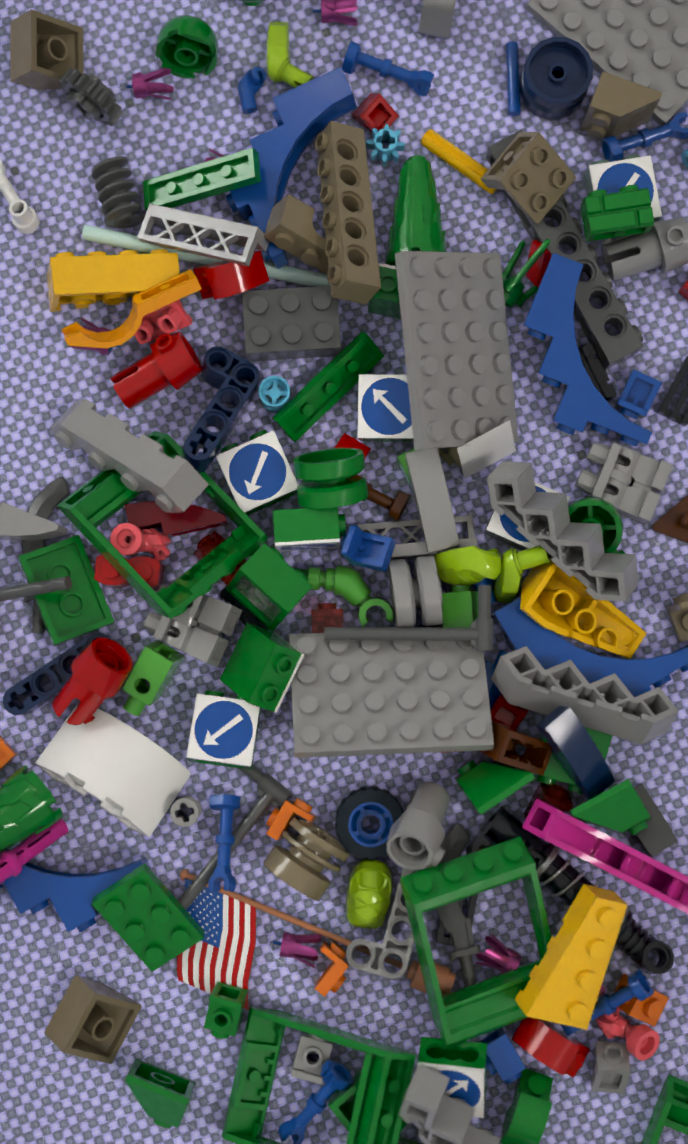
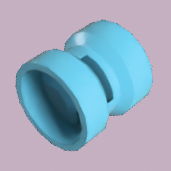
M269 376L261 382L259 397L263 407L270 412L276 413L291 400L290 387L285 379L279 376Z

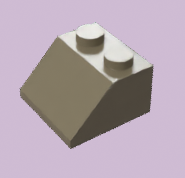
M32 9L10 21V82L36 90L62 89L59 80L69 67L73 70L76 68L83 74L82 27Z
M603 71L580 130L585 131L592 138L603 139L611 135L617 137L646 124L660 101L662 92Z
M75 974L44 1034L63 1053L112 1064L142 1005L100 981Z

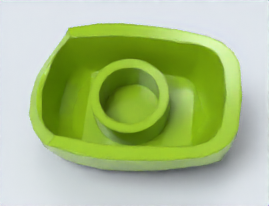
M473 545L433 555L439 578L449 584L473 585L485 578L496 579L501 572V556L497 549L485 551Z
M367 858L352 866L346 889V915L348 921L353 926L377 929L382 926L386 919L393 891V875L391 869L383 861L378 859L369 860Z

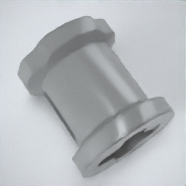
M192 796L179 798L172 804L170 809L172 821L180 827L193 825L202 813L200 802ZM183 803H186L188 808L193 807L194 813L189 816V820H186L185 815H179L178 810L183 807Z

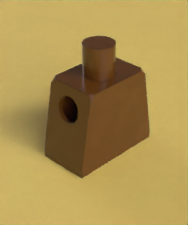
M491 720L494 740L493 750H481L479 752L498 762L543 776L552 754L551 750L553 748L550 744L521 730ZM517 743L526 746V751L521 756L516 753Z

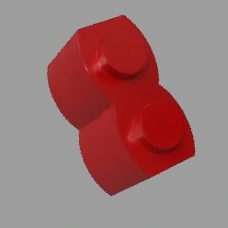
M103 555L96 557L94 575L96 581L111 588L130 586ZM145 556L134 557L129 560L125 558L130 566L154 591L159 590L160 586L163 585L165 568L163 564L156 559Z

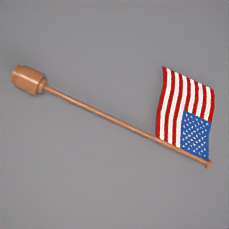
M183 869L180 872L181 880H185V891L197 877L188 873L189 869ZM207 884L186 910L204 930V939L177 956V976L179 981L210 994L217 981L248 990L256 945V908L309 931L321 934V936L345 946H349L353 941L236 892L224 891V887L220 886V892L210 891ZM360 946L355 949L371 956V952L367 947ZM387 957L384 961L400 969L403 965V962L391 957ZM412 960L406 974V978L411 980L409 987L427 994L419 960ZM434 961L443 996L451 992L456 974L450 972L449 967ZM247 994L244 1008L250 1010Z

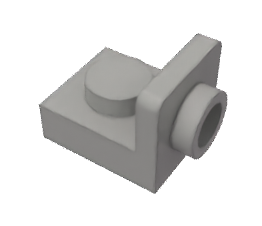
M597 1041L595 1044L596 1063L591 1077V1091L624 1094L631 1073L626 1043Z

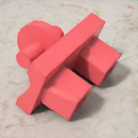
M179 299L143 316L142 324L134 336L143 345L157 339L162 334H170L190 326L193 320L185 312Z

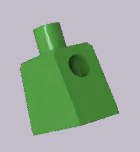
M160 640L145 646L123 687V690L130 694L123 708L135 716H140L146 705L151 706L158 701L185 655ZM145 679L149 682L150 687L145 683Z

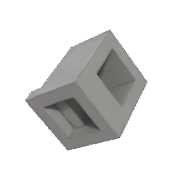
M302 1031L292 1065L291 1076L323 1085V1077H321L320 1073L322 1072V1066L330 1058L333 1042ZM315 1051L318 1053L319 1058L316 1061L309 1060L307 1054Z

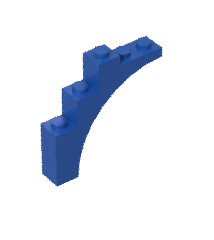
M341 67L274 97L273 100L277 110L273 111L272 114L278 127L250 139L252 147L259 153L261 182L231 190V193L227 194L226 198L233 213L239 211L244 221L249 219L251 226L259 227L264 234L272 207L283 199L290 174L301 154L315 137L325 129L330 121H335L357 108L353 93ZM269 242L266 252L262 251L266 261L272 259L277 269L289 264L285 250L278 248L272 242Z
M552 253L523 326L529 328L527 334L545 341L547 335L552 337L538 373L544 375L542 382L559 388L561 383L566 384L552 418L553 421L558 423L556 428L574 435L575 430L583 433L587 421L592 422L591 429L608 435L610 430L622 434L619 440L637 447L639 442L647 444L652 432L628 420L614 409L596 389L583 366L575 339L573 313L576 287L584 264Z
M521 597L491 614L512 651L527 646L544 670L571 659L589 684L615 673L633 697L652 690L650 685H653L654 688L664 685L671 680L669 674L679 668L682 672L688 670V645L666 655L632 660L600 656L578 648L554 632L542 628L520 610Z
M143 857L121 868L99 873L72 874L49 870L27 862L23 865V870H21L18 876H11L3 883L20 914L29 909L32 915L50 905L47 900L49 898L67 931L70 932L77 928L79 932H82L97 923L94 917L99 912L92 905L94 896L145 863L150 869L151 867L147 859Z

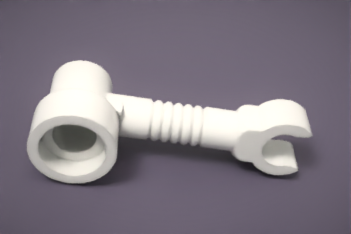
M0 159V191L10 205L9 212L12 215V222L19 232L23 234L33 233L39 227V217L32 207L19 198L5 175L6 168Z

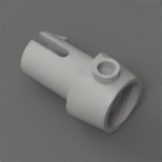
M683 217L656 221L649 233L629 235L612 241L611 238L607 239L602 243V252L605 264L611 263V270L607 271L610 279L615 281L657 267L664 274L687 264L688 224Z
M433 782L420 783L417 790L414 789L405 812L391 826L387 840V853L397 865L405 869L419 870L429 865L435 867L445 854V850L440 847L445 838L442 822L450 804V796L441 785Z

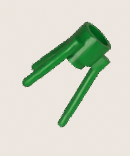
M549 239L544 240L515 277L512 275L509 277L526 244L525 241H521L502 273L504 299L507 308L511 309L514 305L520 307L529 297L537 292L538 287L534 285L523 293L522 291L525 286L521 280L549 246Z

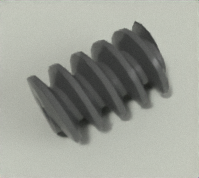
M124 156L112 157L94 166L91 173L92 178L95 180V189L99 192L98 200L102 203L101 211L106 215L104 222L108 227L115 229L134 227L144 220L143 215H134L142 207L139 203H131L138 199V193L129 191L135 187V182L127 179L132 175V171L129 168H123L129 163L128 158Z

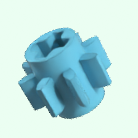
M388 124L379 131L373 128L372 137L374 140H366V148L374 149L370 154V160L373 161L377 158L382 162L383 167L391 160L396 163L399 162L397 151H404L405 143L398 141L401 131L397 130L394 132L389 129ZM383 142L389 143L388 149L382 148Z

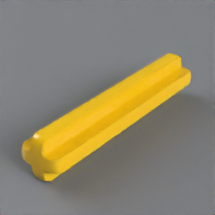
M429 129L425 132L421 139L422 146L488 193L494 194L497 189L488 188L481 180L488 171L486 167L434 130Z

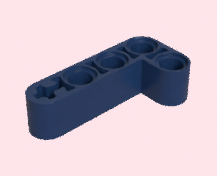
M214 346L206 351L202 366L204 381L218 389V392L185 440L182 458L187 460L198 473L204 472L214 460L254 398L260 379V371L253 363L221 346ZM218 364L221 365L223 368L217 369L212 367L211 365ZM245 379L249 381L250 384H243L238 380ZM223 403H231L235 407L227 408ZM207 427H216V428H218L220 431H219V432H211V431L207 430L206 428H207ZM200 445L204 446L203 453L199 452L197 454V452L200 449Z
M104 633L89 635L9 688L3 696L5 710L13 715H27L56 697L73 675L67 669V662L71 657H77L96 638L105 637L114 640V638ZM46 674H50L54 679V686L48 692L44 691L40 685L41 678ZM129 675L127 676V678H126V680H125V682L123 683V685H122L121 688L124 687V685H125V683H126V681H127ZM32 691L37 695L26 698L23 701L25 707L15 705V702L18 701L17 695H27Z

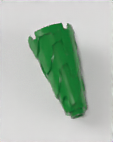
M414 155L409 157L403 163L400 171L397 199L394 201L393 222L389 230L387 256L385 259V264L396 266L395 253L401 251L447 252L445 231H442L440 203L437 202L435 179L432 176L431 163L424 156Z
M26 765L18 769L1 784L0 852L34 833L37 835L63 817L60 807L55 811L51 808V805L56 802L51 792L32 770L28 772V766Z

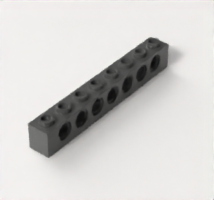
M522 129L489 146L486 159L490 166L493 165L517 134L523 132ZM505 191L532 241L539 240L543 243L545 239H549L550 244L547 249L550 251L551 256L552 253H556L584 264L582 271L588 275L589 280L585 282L578 281L573 315L587 340L593 345L597 353L596 356L600 359L604 369L607 370L637 354L643 347L641 343L643 342L642 334L636 325L632 326L626 316L628 310L621 298L617 299L611 289L613 284L606 271H601L596 263L597 254L590 244L586 245L582 238V228L575 217L571 218L566 209L567 201L564 195L559 198L544 217H552L557 220L559 226L549 227L545 224L544 218L538 224L533 223ZM559 245H570L574 253L569 255L562 253ZM597 297L601 299L604 307L601 309L592 307L589 298ZM604 325H615L619 334L617 336L608 335Z

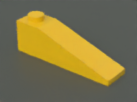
M552 561L548 564L532 567L522 582L520 610L544 629L631 659L647 634L611 602L595 600L585 591L587 587L574 575L570 578Z

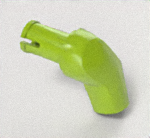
M283 21L270 22L266 45V63L270 79L275 83L283 81L294 88L313 80L314 76L291 64L289 55V23Z
M540 545L519 552L513 548L504 552L501 557V572L495 579L494 595L496 600L501 603H511L518 592L524 570L551 563L549 553Z

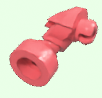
M122 523L117 525L111 533L110 543L122 555L131 556L138 552H150V554H153L154 559L159 562L170 556V550L167 546L171 543V540L157 529L141 530L134 524Z
M619 1006L616 1007L617 1011L609 1016L604 1014L595 1019L608 1039H615V1036L622 1039L625 1038L627 1051L638 1060L644 1061L649 1059L659 1046V1034L646 1024L638 1026L635 1024L632 1026L630 1020L619 1014Z

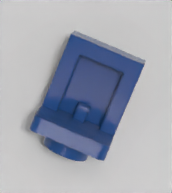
M633 369L617 401V404L622 406L620 412L636 420L639 415L646 417L662 382Z
M351 524L348 533L342 539L341 554L351 565L386 572L396 542L390 537L363 532L357 525Z

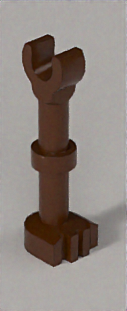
M367 482L369 496L366 499L387 509L388 517L398 521L409 502L410 495L398 490L393 499L373 489V485Z

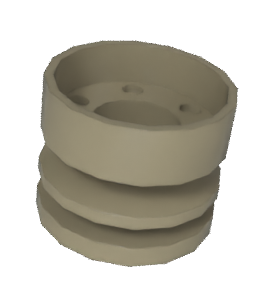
M293 816L289 824L300 834L297 836L288 830H284L282 835L292 846L288 850L274 845L263 864L270 872L295 890L315 901H320L331 885L330 880L321 871L325 867L331 871L339 872L341 867L331 859V856L333 855L346 861L350 853L342 847L337 838L320 826Z

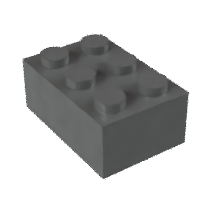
M330 286L242 292L245 349L249 362L337 356L341 352L338 299L331 297Z

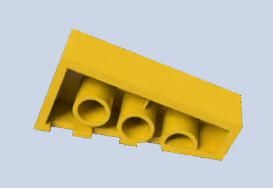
M156 249L151 251L150 254H138L135 250L121 251L119 255H106V252L103 251L90 252L87 256H74V253L71 252L58 253L55 257H50L47 271L50 312L61 311V305L73 304L76 309L89 308V305L101 300L108 306L125 303L128 301V297H132L137 293L179 275L178 253H169L166 249Z
M583 884L562 919L564 922L556 937H551L546 946L547 952L539 965L535 964L529 974L530 980L524 990L520 989L514 999L525 1016L585 1030L588 1029L627 909V904L614 891Z

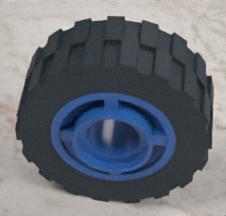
M363 786L356 791L349 792V795L342 799L336 811L335 829L341 845H344L346 851L350 854L353 853L360 859L368 858L369 860H375V858L381 857L382 859L387 857V840L390 829L404 813L403 808L395 796L386 789L382 790L377 786ZM367 815H375L379 819L378 827L374 830L364 829L361 825L363 818Z

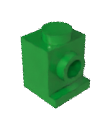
M217 981L209 998L204 1028L211 1030V1034L219 1039H226L230 1035L235 1037L241 1024L248 990Z

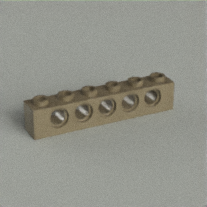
M330 121L323 132L317 135L315 141V149L318 151L319 158L317 173L321 180L320 201L323 203L324 212L322 226L326 233L325 255L328 256L329 265L327 280L330 283L332 298L366 305L381 288L364 129Z

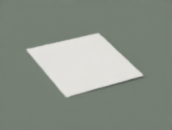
M510 420L464 444L469 446L457 448L464 478L516 451Z

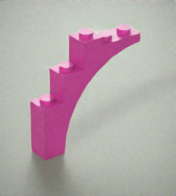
M536 798L522 826L523 829L688 914V876Z

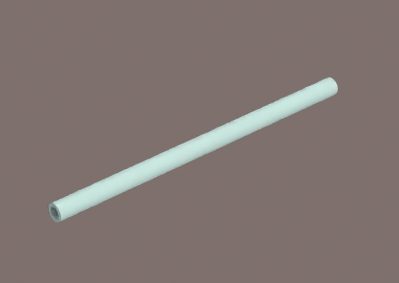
M86 224L83 227L82 240L149 254L156 249H166L169 253H178V260L202 265L223 261L139 241L137 239L138 235ZM264 261L268 277L271 279L310 287L330 286L325 273L290 266L277 269L274 263Z

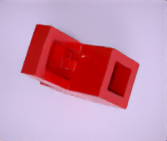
M260 250L254 251L249 266L222 261L201 265L193 269L194 275L201 287L199 291L202 299L213 297L216 300L229 297L270 281Z
M532 1017L523 1019L512 1037L515 1043L538 1061L563 1076L567 1074L573 1078L583 1066L585 1058L591 1050L583 1043L562 1033L550 1022Z

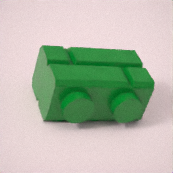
M628 185L620 188L619 192L607 194L605 189L595 190L588 193V197H584L580 209L587 242L649 233L654 226L648 188L638 189V185Z

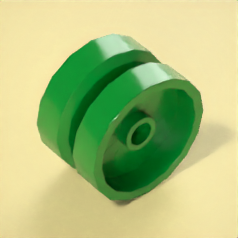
M331 448L304 453L293 459L294 474L296 478L304 481L296 488L298 504L301 507L312 509L342 507L361 502L369 496L367 480L357 475L365 468L364 453L361 449Z

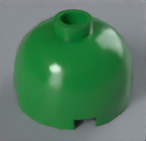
M190 15L176 16L170 19L160 30L155 55L157 59L159 57L162 61L163 68L171 69V74L186 79H194V73L204 72V76H206L216 67L218 41L215 32L206 21Z
M588 497L577 500L568 507L570 522L601 524L604 553H613L622 540L624 526L620 513L613 504L602 498Z

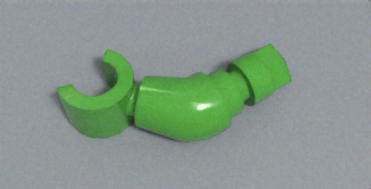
M337 565L336 568H327V571H321V567L297 569L307 577L308 583L313 586L310 590H320V587H325V591L335 592V595L342 596L353 607L358 605L360 607L359 621L362 627L369 622L367 618L368 608L376 605L384 609L386 612L385 620L392 623L394 617L392 605L385 598L371 597L369 594L372 591L357 570L342 565Z

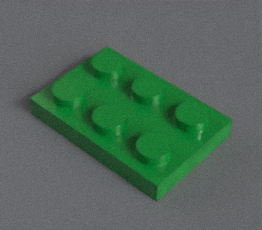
M79 535L18 557L27 583L66 576L70 577L72 581L70 589L33 596L53 647L114 623L98 581L94 579V570Z
M145 863L93 897L92 905L152 972L204 939V930Z

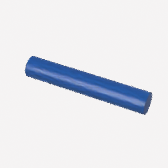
M511 41L506 43L508 115L518 116L521 114L518 43Z

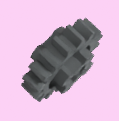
M69 67L59 80L60 87L67 92V101L86 119L90 121L92 119L100 120L104 125L109 124L113 126L123 114L121 106L115 103L117 100L114 98V92L105 86L94 74L91 73L88 76L86 73L81 74L76 68L73 70Z

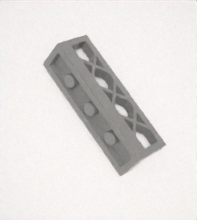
M150 203L137 239L144 243L245 266L250 265L255 249L266 252L270 242L264 238L265 234L256 226ZM153 223L159 228L166 229L156 236L149 235ZM180 232L193 236L180 242L177 240L175 233ZM207 238L220 242L210 248H206L202 239ZM234 244L245 247L242 255L233 254L229 245Z
M473 515L454 516L455 524L466 523L467 538L459 539L460 547L428 554L426 543L421 542L414 536L421 528L419 519L357 524L362 531H368L371 534L378 535L373 530H384L381 536H385L390 529L399 528L408 536L402 544H395L390 560L431 556L473 545L478 547L477 537L475 538ZM408 527H416L412 533L405 529Z

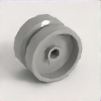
M434 556L416 558L414 562L415 578H411L409 564L405 559L390 561L388 571L396 627H414L416 624L415 608H419L420 618L425 627L442 625V589Z

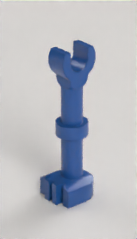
M353 41L348 46L342 65L343 72L352 74L357 64L379 72V76L383 78L389 76L405 82L418 95L426 97L434 74L428 70L410 71L392 64L393 60L388 58L381 60L361 52V44Z
M687 112L678 113L666 125L651 130L648 128L640 129L637 134L620 140L614 135L603 138L601 147L605 160L610 162L622 160L624 158V151L639 146L646 148L651 146L652 142L667 137L687 139L688 128H682L679 125L686 121L688 117Z
M227 794L209 796V806L211 809L221 811L219 835H216L215 844H218L217 867L208 882L210 891L220 892L222 880H224V891L234 892L236 888V880L230 868L231 845L235 844V836H232L233 810L240 808V796Z
M640 969L629 975L626 987L611 995L604 994L599 997V1002L595 1004L590 1022L604 1014L608 1016L617 1011L616 1007L634 997L643 1001L652 996L654 990L650 987V982L647 981L646 976L642 974ZM563 1024L560 1025L567 1036L581 1029Z
M331 1060L325 1062L320 1073L325 1084L317 1093H312L306 1100L307 1105L297 1117L280 1125L278 1133L282 1142L291 1135L294 1144H301L305 1137L306 1126L314 1116L321 1114L326 1109V1102L337 1089L344 1091L353 1082L352 1074L344 1065Z

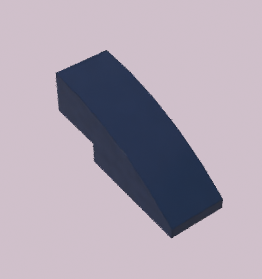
M560 705L536 726L553 748L551 752L588 800L598 796L615 782L601 752L570 707Z

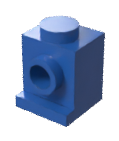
M503 1027L477 1041L487 1043V1067L492 1076L498 1073L505 1084L517 1080L522 1075L521 1071L526 1069Z

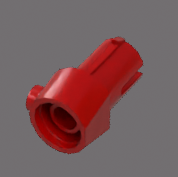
M180 331L171 335L167 333L160 335L155 342L150 344L152 350L150 354L111 376V381L116 383L113 387L127 408L132 409L170 385L179 390L203 371L195 351Z
M105 637L96 638L73 660L71 665L73 675L53 699L52 706L56 715L60 717L73 699L77 698L80 700L77 709L66 723L81 725L82 723L87 724L93 721L95 717L92 715L106 698L113 697L119 692L132 669V658L126 649L116 641Z

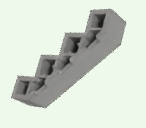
M87 399L75 402L50 427L56 434L54 436L55 440L62 447L71 451L82 448L88 454V461L99 470L108 471L116 469L121 475L122 483L127 488L136 492L149 490L156 497L155 503L167 513L184 512L209 485L187 460L179 455H176L174 459L170 458L163 451L164 448L161 444L144 434L139 438L134 436L129 431L128 424L110 413L103 417L95 411L97 409L96 405Z
M501 462L487 477L491 507L499 515L505 514L518 526L516 530L535 547L539 544L553 557L551 561L570 578L574 575L587 587L585 591L595 600L627 602L639 584L636 555L604 553L601 524L570 522L566 493L536 492L532 462Z
M527 646L500 656L491 678L509 704L548 716L560 705L567 706L572 709L584 727L639 744H644L667 733L679 712L660 687L633 697L615 673L589 684L571 659L544 670Z
M418 1064L404 1097L399 1115L406 1123L413 1122L420 1130L418 1137L424 1144H499L500 1138L494 1136L489 1130L470 1125L475 1108L469 1106L462 1099L444 1095L450 1080L449 1077L443 1075L435 1068Z

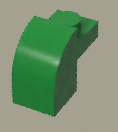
M527 1068L521 1071L522 1075L517 1079L513 1103L505 1113L500 1143H539L552 1102H549L553 1082L552 1077Z

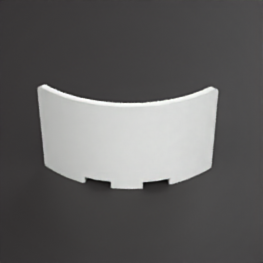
M76 705L35 764L53 780L75 790L83 796L89 793L102 803L99 806L129 829L150 837L189 779L190 771L152 740L100 709H97L92 715L95 719L87 724L72 725L66 723L77 709Z

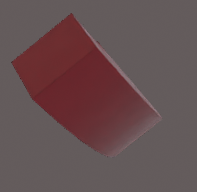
M155 501L125 504L128 523L138 526L141 530L162 527L163 535L169 538L228 525L225 515L195 505H190L184 512L167 513Z

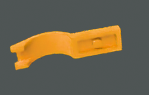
M189 269L133 295L132 309L129 317L121 326L108 332H94L85 329L78 322H75L61 329L68 346L107 349L122 345L135 335L142 324L143 316L201 290V287L193 271Z

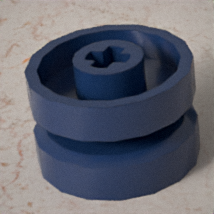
M551 37L542 40L532 48L525 61L524 70L520 78V94L528 109L533 114L544 119L559 120L570 116L580 108L593 79V63L589 53L580 43L568 37Z

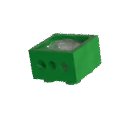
M264 543L237 571L226 587V590L273 632L313 586L308 583L307 577L301 571L293 569L284 561V557L278 550Z

